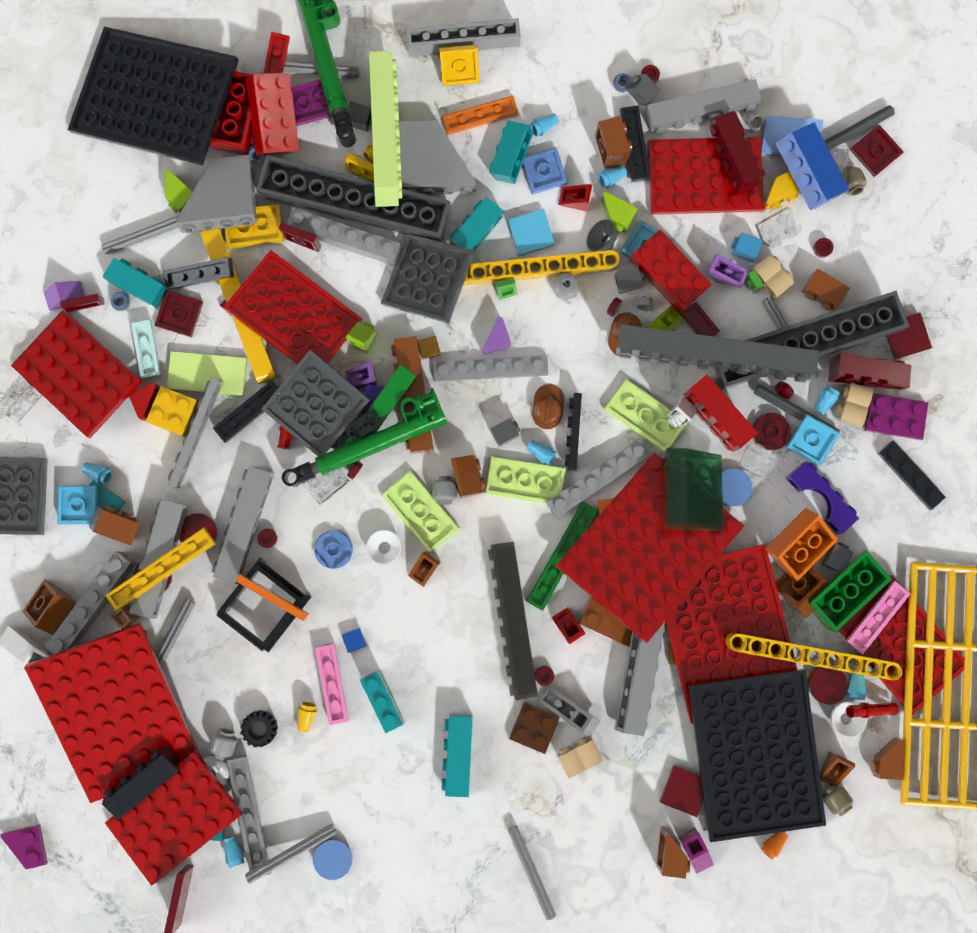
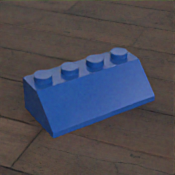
M815 122L790 133L775 143L810 210L817 209L850 190Z

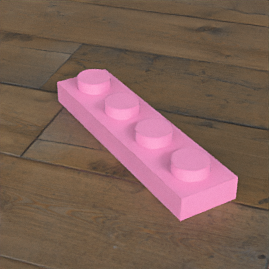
M892 581L845 642L860 654H864L911 593L896 581Z
M335 644L316 647L315 651L329 725L348 722L349 716Z

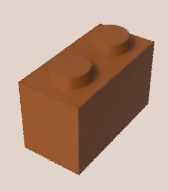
M817 268L801 292L809 300H816L821 303L824 309L835 311L841 305L850 287Z

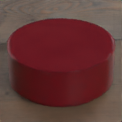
M647 65L642 69L641 75L647 74L654 84L657 83L660 71L656 66Z
M820 238L813 246L815 255L820 258L828 257L834 249L832 241L828 238Z
M617 297L614 298L607 309V314L614 317L622 304V300Z
M780 381L774 387L777 394L785 399H790L794 394L793 388L785 382Z
M356 461L347 473V477L353 480L363 464L360 461Z
M263 529L258 534L257 539L262 547L271 548L276 545L278 536L272 529Z
M540 666L535 671V679L540 685H549L554 680V672L548 666Z

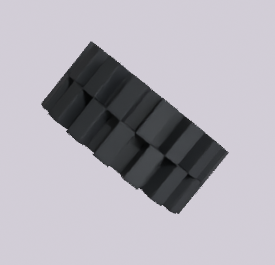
M262 710L254 711L242 721L243 724L240 727L242 731L240 734L243 735L244 738L242 739L247 741L249 746L253 745L255 748L263 747L272 742L277 735V720H274V716L268 714L269 712H263ZM257 721H261L266 725V733L263 736H256L252 731V726Z

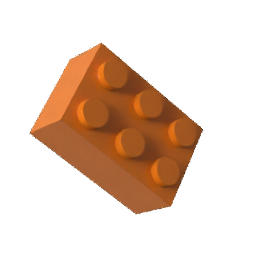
M805 508L765 550L784 573L798 581L838 539L818 514Z

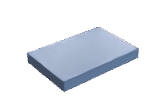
M766 116L762 154L781 155L775 143L813 122L816 123L822 134L823 120Z

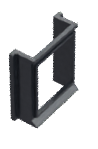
M261 557L246 574L247 577L253 580L258 572H261L295 599L293 604L301 609L311 599L310 595L300 591L268 566ZM239 583L217 611L216 616L258 649L269 653L296 617L286 612L263 642L227 614L246 589L245 586Z

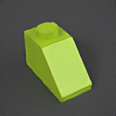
M167 169L165 171V198L169 201L168 206L175 213L178 211L181 213L192 191Z
M604 191L601 201L607 220L614 223L617 232L626 233L638 208Z
M670 306L647 328L673 331L684 318Z
M358 322L347 334L346 340L350 346L367 354L377 333L373 325L364 322V324Z

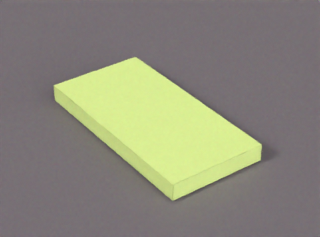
M171 351L167 389L205 393L206 383L211 378L223 382L219 394L244 396L248 359Z
M628 379L623 381L604 408L607 413L664 453H667L685 427L683 426L679 429L678 427L674 428L667 422L668 418L666 417L671 409Z
M491 456L485 494L545 503L563 491L566 468Z
M411 470L381 494L429 553H432L459 530L458 526L443 508L437 504V501L433 500L432 495Z

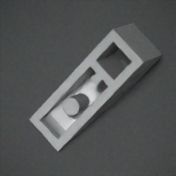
M550 685L547 686L538 699L540 703L588 737L592 735L601 722Z

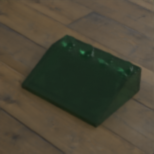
M667 448L663 454L664 529L723 531L722 455L688 448Z

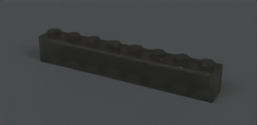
M514 541L491 545V549H488L489 561L494 563L491 575L492 580H496L497 587L494 588L495 599H499L500 607H497L498 619L502 618L503 626L499 627L501 638L505 637L506 645L503 646L504 657H508L509 665H506L507 677L511 676L512 684H509L510 696H514L515 700L538 697Z

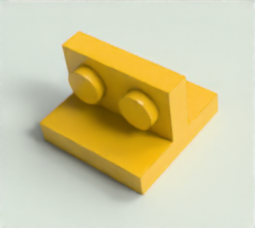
M477 45L439 48L443 86L480 83Z

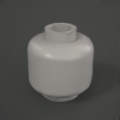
M564 273L556 278L553 290L559 299L569 300L576 295L579 283L574 275Z
M440 476L439 480L434 481L432 484L433 500L441 505L452 504V501L457 499V483L451 480L450 476Z
M221 728L213 733L209 750L214 754V758L224 760L225 757L233 755L238 740L233 731Z

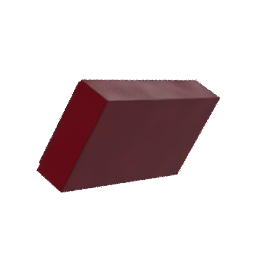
M98 293L60 301L61 308L68 313L105 304L104 298Z
M697 302L681 313V316L698 335L715 336L720 332L719 328Z

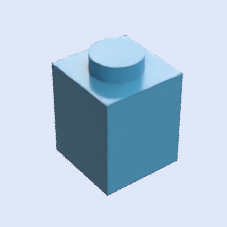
M742 232L732 242L731 248H734L732 255L753 262L757 258L763 240Z

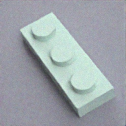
M145 320L131 323L141 379L160 377L161 370L152 321Z

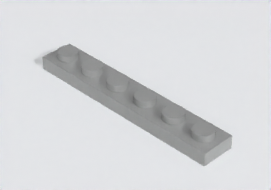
M547 356L434 362L435 382L548 376Z
M211 378L206 383L204 388L205 395L198 402L196 417L194 416L190 422V432L185 435L182 442L184 445L183 449L177 454L175 459L176 466L169 473L168 486L173 488L181 487L222 387V381Z
M638 439L545 503L555 518H558L651 454L642 440Z
M246 755L227 760V766L235 802L243 812L239 817V823L249 871L268 861L269 856L248 757Z

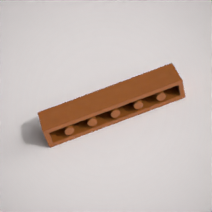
M417 336L394 339L395 345H391L392 355L397 358V363L394 364L395 371L402 364L417 375L403 394L402 399L426 394ZM408 403L405 406L406 412H412L415 409L413 403ZM431 430L406 440V450H410L411 454L434 451Z

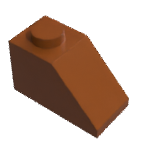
M894 737L874 755V761L871 762L873 776L879 779L903 780L904 740Z

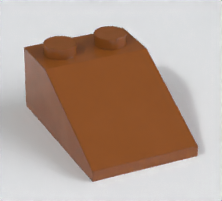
M589 597L578 623L630 647L632 631L592 597Z

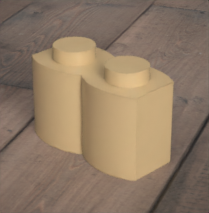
M768 255L751 271H756L764 284L763 289L775 300L792 286L794 281L792 274L782 269L780 260L776 256Z
M853 383L844 387L841 394L843 403L842 405L839 404L836 411L837 421L858 428L862 427L873 396V389Z
M587 737L578 740L577 745L572 748L568 745L560 749V754L557 755L568 779L603 761L593 739H588Z

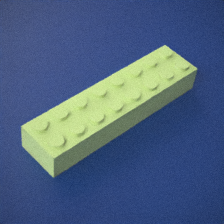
M392 51L369 52L376 207L399 206L398 199H402L396 59H392Z

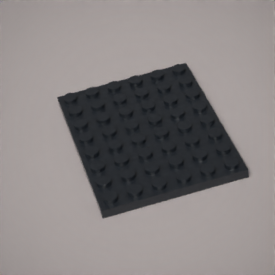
M104 26L67 130L74 134L203 166L239 59L233 55Z
M789 670L688 685L710 843L826 826L806 670Z

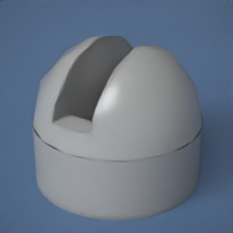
M751 116L748 122L749 128L753 131L761 130L764 125L762 116ZM754 120L758 122L757 128H755Z
M646 295L642 296L638 301L637 308L642 311H651L653 308L652 298L650 296L645 298Z

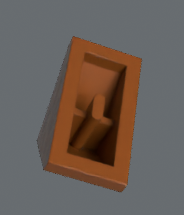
M424 551L408 576L424 587L441 562Z
M829 751L820 771V780L837 787L854 769L855 763Z

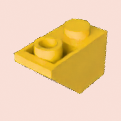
M790 171L776 177L772 182L764 203V211L767 209L775 210L782 206L781 203L785 201L791 203L799 198L798 195L801 192Z

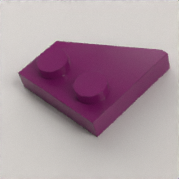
M40 824L0 834L2 840L25 869L43 866L48 863Z

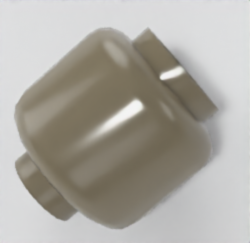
M849 166L842 171V175L850 189L845 194L856 196L862 193L867 184L863 171L858 167Z
M833 785L825 791L827 795L823 801L833 815L839 814L842 816L853 808V798L844 787L836 788Z

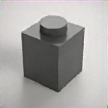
M647 74L633 76L626 88L639 105L650 104L660 92L659 88Z
M350 101L347 112L349 113L353 128L367 132L372 119L371 107Z
M638 266L617 271L614 275L619 294L639 289L645 281L642 270L639 271Z
M511 418L490 428V432L498 447L518 438V432L521 431L517 422H512Z
M835 543L827 551L821 565L841 573L847 567L854 552L848 550L849 546L844 543Z

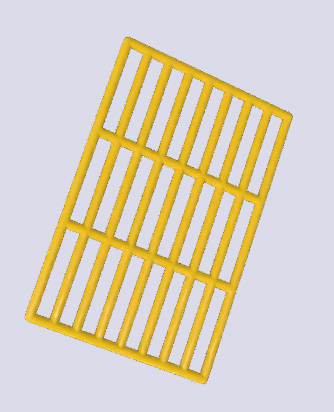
M926 562L910 563L909 593L911 594L908 599L903 719L904 767L900 792V803L902 805L977 810V802L966 801L969 730H977V723L969 722L972 652H977V644H972L974 577L977 574V566ZM918 570H929L926 640H915ZM937 571L947 572L946 642L934 641ZM956 573H966L964 643L953 642ZM915 647L925 648L926 651L923 719L912 718ZM934 649H944L945 655L942 720L931 719ZM953 650L963 651V657L965 658L962 677L961 721H950ZM911 726L922 727L920 798H909ZM931 727L941 728L939 799H928ZM950 729H961L958 801L947 800Z

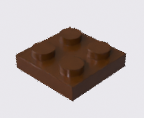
M524 702L509 739L545 754L560 717Z

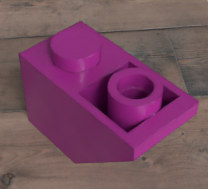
M696 828L678 837L696 874L714 865L710 853Z

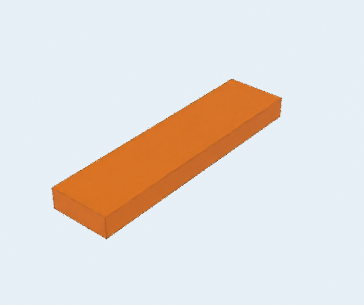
M512 95L443 115L442 120L447 135L517 116L518 109Z
M244 574L238 575L236 582L300 620L304 621L308 618L310 613Z

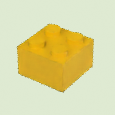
M160 386L146 422L185 437L190 432L192 418L196 417L198 412L197 405L199 401Z

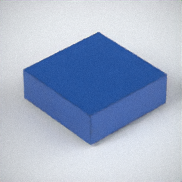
M361 628L342 635L348 653L367 646Z

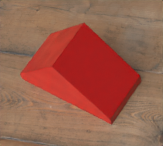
M592 185L562 187L558 205L587 211Z
M150 383L133 391L129 396L139 419L147 420L160 389L159 385Z
M568 607L552 617L568 644L573 643L586 634Z

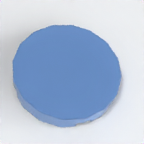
M736 468L727 469L716 477L714 494L722 504L739 506L751 497L753 490L752 481L744 471Z
M327 531L316 540L315 557L324 567L330 569L341 568L352 557V542L342 532Z
M328 839L317 847L313 855V865L321 877L327 880H336L348 873L352 865L353 855L345 842L339 839Z

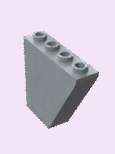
M437 120L399 121L402 189L426 195H433L435 192H442L443 194H453L454 192L471 194L472 191H476V181Z
M250 155L218 158L210 161L177 218V225L182 233L257 224L254 170Z

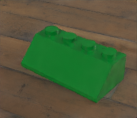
M864 550L809 603L814 615L825 628L837 632L892 579L871 554Z

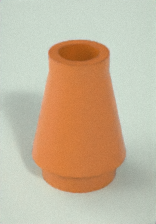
M785 832L775 833L762 843L763 846L760 849L773 860L779 856L789 836Z

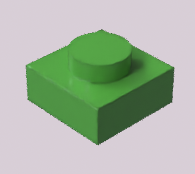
M753 270L747 274L744 281L746 287L752 290L753 294L760 291L764 284L756 271Z
M514 277L495 282L499 300L517 295Z

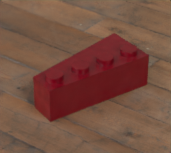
M732 111L713 118L709 127L710 133L713 137L715 136L717 141L716 148L718 153L722 154L723 167L730 175L731 187L735 188L736 193L757 187L766 173L764 169H759L758 167L760 160L757 154L752 155L751 153L752 144L748 138H744L745 130L736 112Z
M839 353L830 359L828 382L853 383L861 386L905 390L910 388L912 365L905 364V361L892 362L882 358L875 359Z

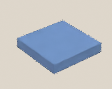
M557 147L524 158L522 166L532 195L568 184Z

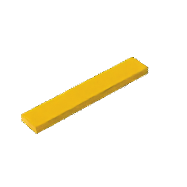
M202 528L105 596L115 611H119L216 543L207 529Z

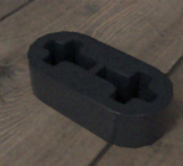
M375 411L364 413L348 426L346 430L347 436L351 440H359L379 425V414ZM368 415L376 417L374 420L375 424L369 423L365 426L364 423L368 420ZM359 426H362V427H363V428L359 431V435H358V436H357L356 434H354V435L351 434V432H352V428H351V427H354V428H358Z

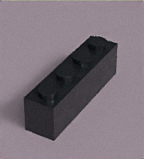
M166 746L160 750H154L148 757V760L138 763L131 774H125L115 787L111 786L104 792L102 805L116 819L122 818L179 771V763L181 761Z

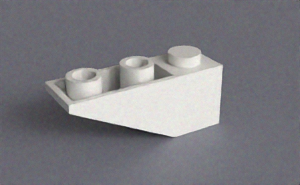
M683 397L666 415L668 418L667 422L674 428L678 427L680 429L693 419L698 409Z
M9 625L0 638V645L24 665L53 655L44 646Z

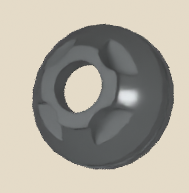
M607 219L597 222L588 233L586 241L588 248L593 252L612 249L617 240V228L614 223Z

